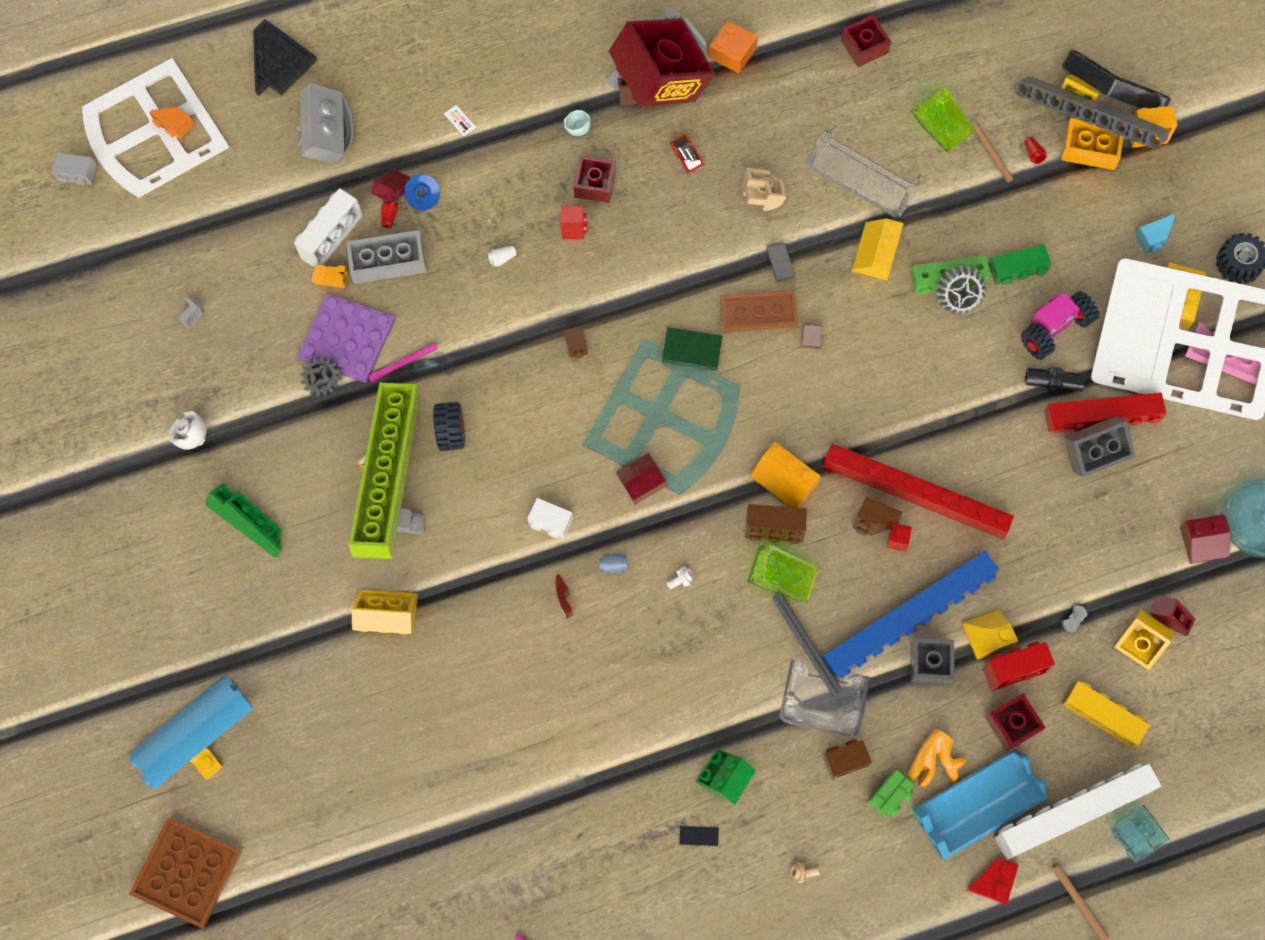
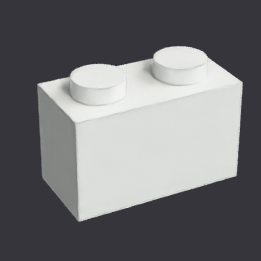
M537 498L527 519L531 528L537 531H541V529L547 531L554 538H564L573 520V513Z

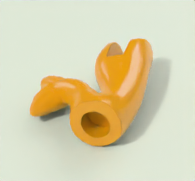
M934 729L921 745L907 777L914 780L922 770L923 773L918 780V785L925 788L934 777L936 755L938 754L952 783L956 784L958 769L965 764L966 758H952L951 748L953 739L944 732Z

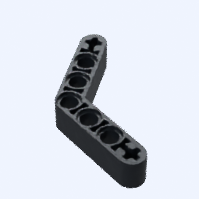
M1070 49L1062 64L1064 69L1106 96L1135 107L1148 109L1159 106L1167 107L1171 101L1169 96L1118 77L1076 50Z

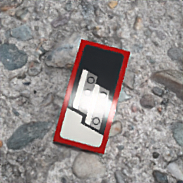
M686 134L669 142L686 173L704 165Z

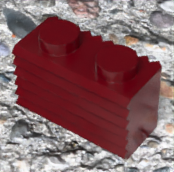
M394 168L374 180L371 194L391 203L394 200H398L404 194L405 185L411 177Z

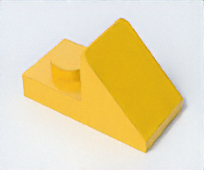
M208 747L190 760L206 780L223 767Z

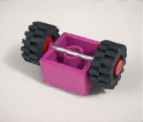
M1082 291L1076 292L1071 297L1065 292L1060 296L1055 295L1050 299L1048 305L1045 307L1042 305L1034 312L1035 316L1030 320L1029 328L1021 333V341L1025 343L1024 347H1027V351L1031 352V355L1035 356L1036 359H1044L1055 350L1054 347L1056 346L1052 338L1070 326L1073 320L1080 327L1086 328L1099 318L1100 312L1097 311L1098 307L1094 305L1096 303L1092 302L1091 297H1087V294Z

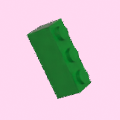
M1045 244L991 257L988 266L995 285L1000 283L1004 285L1012 282V280H1024L1036 274L1038 276L1048 272L1052 263Z

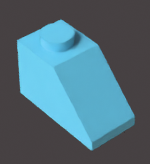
M1174 215L1139 228L1135 236L1145 254L1150 252L1156 253L1163 248L1172 227Z

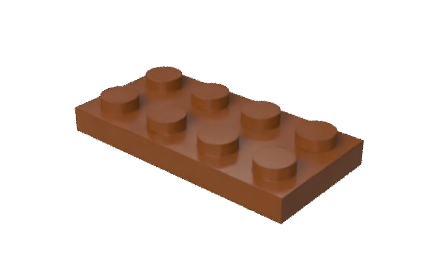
M794 290L720 295L723 332L798 327Z

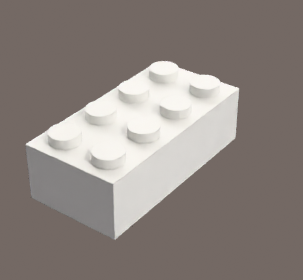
M339 188L336 193L331 195L328 203L320 208L318 215L309 221L306 229L296 237L294 242L303 261L312 267L323 265L363 217L356 198Z

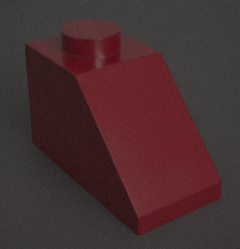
M1157 596L1149 612L1156 620L1184 636L1189 635L1195 622V618L1178 599Z

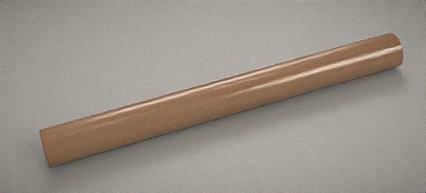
M977 121L971 124L972 129L1006 182L1012 181L1013 177Z
M1060 865L1055 866L1052 870L1101 940L1108 939V934Z

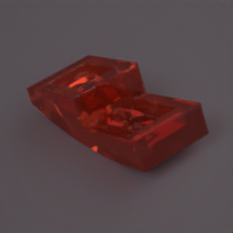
M560 574L556 575L555 582L557 596L563 614L568 619L573 616V611L565 599L570 595V591Z

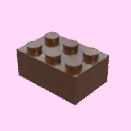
M748 504L745 538H749L751 541L767 539L773 543L780 542L781 540L788 541L790 544H799L803 542L806 532L807 508Z

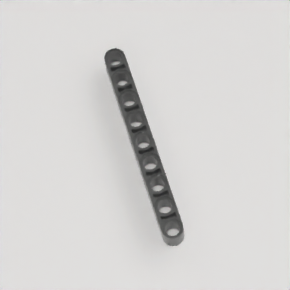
M1028 76L1015 85L1016 94L1022 98L1147 147L1157 148L1168 139L1169 134L1164 127L1037 78Z

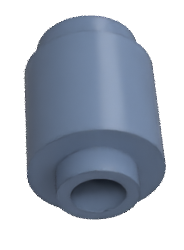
M621 553L603 554V558H599L600 570H604V574L627 571V556Z

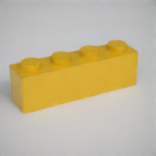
M1078 681L1062 704L1132 749L1139 746L1150 727L1143 717L1139 715L1134 716L1128 712L1125 706L1115 704L1110 701L1107 695L1092 690V686L1086 682Z

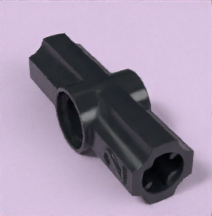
M1027 368L1025 385L1046 387L1047 390L1054 392L1063 389L1083 391L1085 374L1064 372L1061 368H1049L1047 370Z

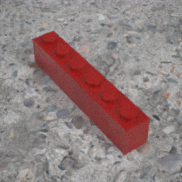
M1162 392L1050 403L1044 410L1048 432L1055 431V433H1062L1070 429L1080 431L1113 417H1119L1127 421V424L1133 426L1139 425L1142 422L1154 424L1160 422L1167 414Z

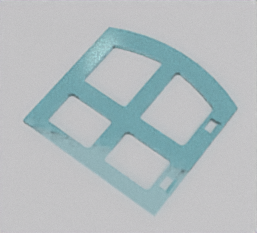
M644 339L586 437L583 446L625 467L641 457L660 424L703 444L705 448L680 474L673 475L659 468L668 484L665 488L680 495L707 472L723 450L736 419L740 386L706 369L663 363L662 359L657 356L658 353L663 354L664 349ZM648 358L672 369L670 377L653 403L628 391L645 360ZM686 378H691L723 395L719 418L713 432H709L668 411L670 404ZM712 378L720 382L718 387L708 383L709 379ZM621 404L646 416L629 448L626 450L601 438Z

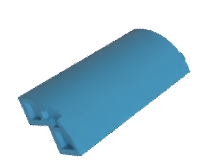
M225 674L131 750L129 761L135 768L140 769L144 775L142 777L144 783L148 787L152 785L156 789L253 710V706L240 692L232 679Z
M1014 749L912 809L923 832H926L930 838V843L943 860L1048 799L1045 791L1047 786L1041 778L1038 779L1031 773L1029 767L1031 763L1026 754H1021L1018 750Z

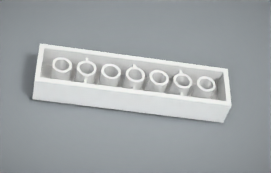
M1141 763L1125 771L1126 775L1120 772L1112 776V778L1107 780V784L1103 780L1089 788L1090 792L1084 789L1071 796L1072 800H1069L1067 797L1052 805L1053 809L1050 806L1041 809L1034 814V818L1032 815L1020 819V821L1016 822L1017 826L1015 827L1012 823L1001 828L998 831L999 835L994 839L1005 860L1022 854L1162 787L1150 764L1142 766Z

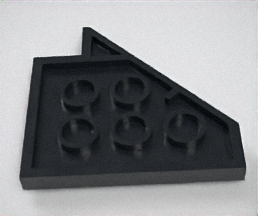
M266 19L253 30L256 95L260 96L270 87L282 96L317 61V58Z

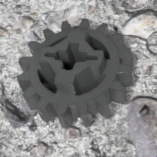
M321 356L319 360L317 357H314L313 363L308 360L309 366L302 367L305 373L300 374V376L304 377L301 384L306 385L304 390H310V394L313 396L316 394L317 397L321 398L322 394H324V396L329 397V391L335 393L334 387H340L337 381L342 380L338 376L341 370L336 369L338 364H332L333 360L330 358L326 360L325 357ZM320 374L324 376L323 379L318 378Z

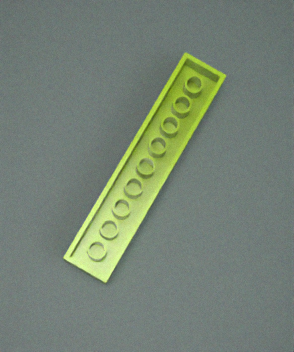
M379 383L348 544L352 557L392 559L420 401L417 384Z

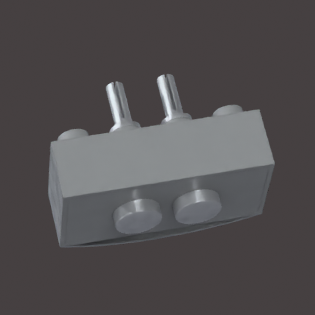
M309 83L300 92L301 122L296 126V130L301 131V138L296 142V145L301 147L302 156L335 164L347 153L353 140V120L350 108L342 92ZM343 122H344V126H345V140H344Z

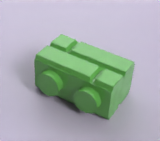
M895 769L869 800L868 804L886 819L890 815L894 817L901 809L899 806L901 801L904 799L907 802L914 794L911 789L915 785Z

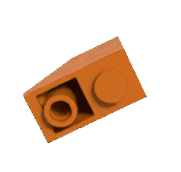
M178 107L155 109L149 112L153 119V124L158 128H164L165 132L172 138L175 136L181 140L194 127L191 117Z

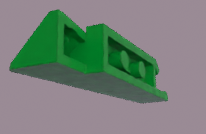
M224 483L209 493L206 501L208 508L273 557L277 558L282 549V546H280L281 529L239 491L233 495Z

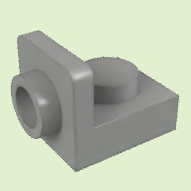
M185 296L183 300L188 308L181 312L178 319L186 329H189L203 313L200 310L201 305L195 299L190 300Z

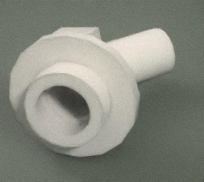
M682 567L677 571L678 577L667 582L669 589H673L681 583L684 586L693 584L694 574L691 569Z

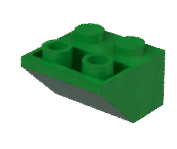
M716 748L695 782L722 800L735 805L756 770L743 758Z

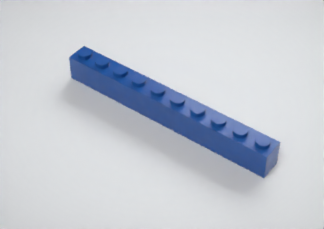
M984 551L823 655L825 663L836 679L847 677L852 673V668L856 666L858 668L862 667L872 655L874 658L884 652L883 648L890 645L892 647L901 641L899 638L903 635L909 636L917 630L915 627L920 624L925 626L933 620L932 616L935 614L942 615L949 610L948 606L952 603L955 605L959 604L969 592L972 595L981 589L980 585L983 583L989 584L997 578L996 574L999 568L987 552Z

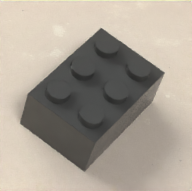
M1113 417L1064 436L1073 472L1082 477L1136 457L1127 421L1119 417Z

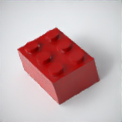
M1036 641L1028 644V648L1022 650L1020 647L1012 649L1008 655L1002 656V654H997L990 657V661L986 662L987 664L982 670L991 692L1048 673L1055 665L1047 643Z

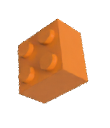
M727 20L709 46V58L740 73L757 48L758 36Z

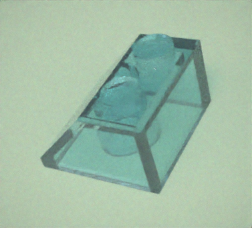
M1142 805L1110 828L1114 838L1122 844L1128 857L1133 859L1136 864L1154 853L1169 840V837L1145 805Z

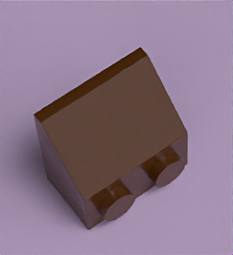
M866 496L853 528L861 535L872 536L889 530L893 523L898 524L903 512Z

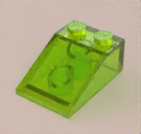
M946 87L937 89L910 110L920 126L946 152L952 150L975 132Z
M771 544L762 545L758 548L747 582L761 589L776 594L781 593L785 597L807 603L819 567Z

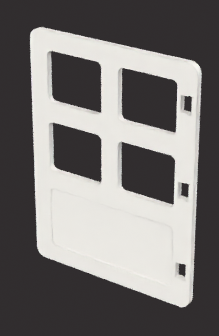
M1122 259L1117 264L1091 372V380L1096 384L1139 394L1162 392L1163 399L1252 420L1261 419L1265 412V347L1259 348L1233 342L1230 340V333L1238 301L1245 300L1265 305V289L1135 260ZM1189 288L1218 294L1223 297L1213 337L1184 331L1179 328ZM1175 343L1209 351L1210 354L1200 392L1166 384V377ZM1226 355L1260 363L1257 382L1250 404L1222 398L1216 394ZM1114 376L1124 378V385L1112 382ZM1172 390L1183 392L1182 398L1171 396ZM1231 403L1242 405L1241 412L1231 410Z

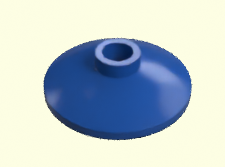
M418 174L407 181L404 188V196L412 208L426 211L437 204L440 197V188L431 176ZM419 189H422L424 192L422 196L418 195Z

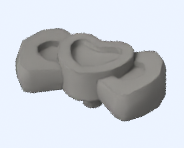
M1073 606V613L1068 619L1062 621L1065 631L1070 633L1077 631L1080 622L1088 615L1083 606Z

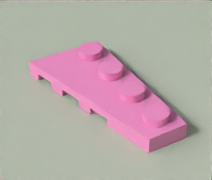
M1201 322L1197 324L1194 333L1214 336V331L1211 332L1206 329L1205 325ZM1189 346L1185 356L1207 365L1210 353L1208 350ZM1231 355L1225 356L1222 367L1223 372L1256 385L1260 369L1259 362Z

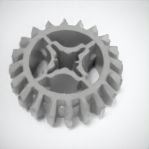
M959 265L958 270L952 267L951 273L945 271L947 276L945 278L940 277L942 283H937V287L940 288L936 290V294L939 295L937 301L941 302L940 306L946 308L945 310L948 313L952 311L953 315H957L959 312L960 315L964 316L965 311L971 314V308L977 310V303L983 304L980 299L986 298V295L983 293L987 290V287L984 286L986 281L981 279L982 274L977 273L975 268L971 269L967 265L963 268L962 265ZM969 278L974 281V290L969 287ZM962 288L965 289L961 293L958 292L960 289L962 290ZM948 291L954 294V302L949 301Z

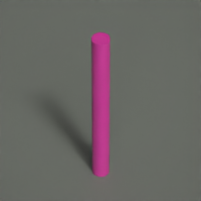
M434 342L368 375V377L373 382L437 350L438 347Z

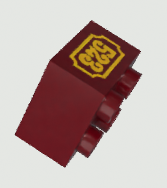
M683 18L627 21L608 51L616 64L617 72L626 81L634 101L640 107L696 102L716 74Z

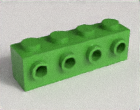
M986 255L913 266L910 275L914 293L928 294L931 291L940 289L937 287V283H942L940 277L945 278L947 276L945 271L951 273L952 267L958 270L959 265H962L963 268L966 265L971 269L975 268L977 273L982 274L981 279L988 283L990 271ZM969 278V286L974 285L973 279Z

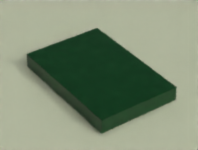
M667 327L662 362L717 371L722 335Z

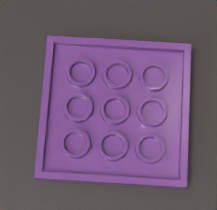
M327 293L297 358L306 363L308 360L313 363L314 357H317L319 360L321 356L325 357L326 360L330 358L333 360L332 364H338L336 369L341 370L340 375L367 384L369 380L368 375L374 369L396 318L395 316Z

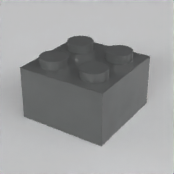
M914 638L911 642V683L951 685L955 680L954 640Z

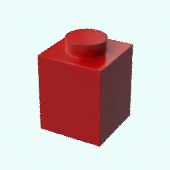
M893 523L889 532L887 548L906 552L909 546L912 527Z

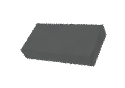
M785 243L767 247L768 257L776 281L780 282L794 278L795 274Z

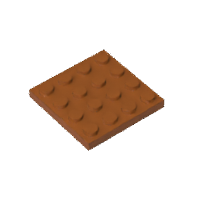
M167 818L129 895L204 929L242 851L173 819Z

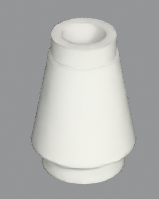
M513 246L491 250V253H488V259L493 267H500L516 256V250Z

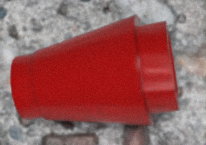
M1034 137L1027 138L1024 144L1030 161L1034 164H1040L1047 158L1046 150Z
M383 201V204H381V227L392 228L399 210L397 202L388 203Z

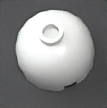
M194 411L185 412L183 414L185 417L182 420L178 418L169 431L168 436L171 438L169 441L179 448L193 449L202 445L206 439L207 426L204 420Z

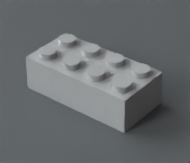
M419 230L346 242L350 275L354 284L427 272Z

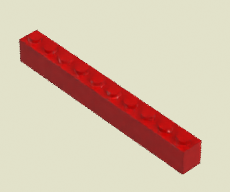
M833 443L824 460L823 468L1003 540L1008 534L1014 515Z

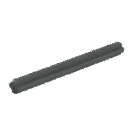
M777 594L773 597L777 608L834 697L840 695L843 689L783 594Z

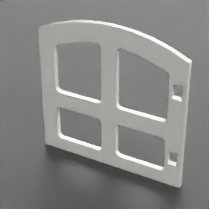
M173 58L82 106L85 132L96 158L105 171L120 186L138 198L229 148V145ZM167 76L173 78L187 100L186 103L178 108L189 116L195 114L211 138V142L191 153L185 152L175 136L172 138L165 132L164 128L155 126L149 113L151 110L158 108L146 88ZM134 96L150 120L149 123L109 145L106 144L99 114L124 99ZM157 134L174 158V162L139 180L128 172L115 158L117 155ZM209 149V153L200 157L199 153ZM158 176L161 177L160 180L153 184L150 182V180Z

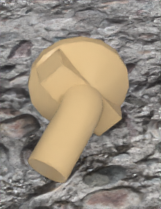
M795 862L790 869V876L795 883H803L806 881V877L820 875L819 867L805 869L804 864L801 862Z

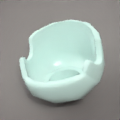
M581 110L569 113L564 119V127L572 136L585 135L591 127L589 114Z

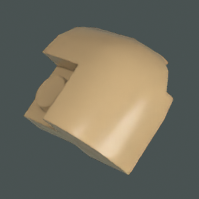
M746 168L743 180V196H746L747 204L762 205L763 211L772 210L782 205L786 199L782 179L778 180L768 170Z

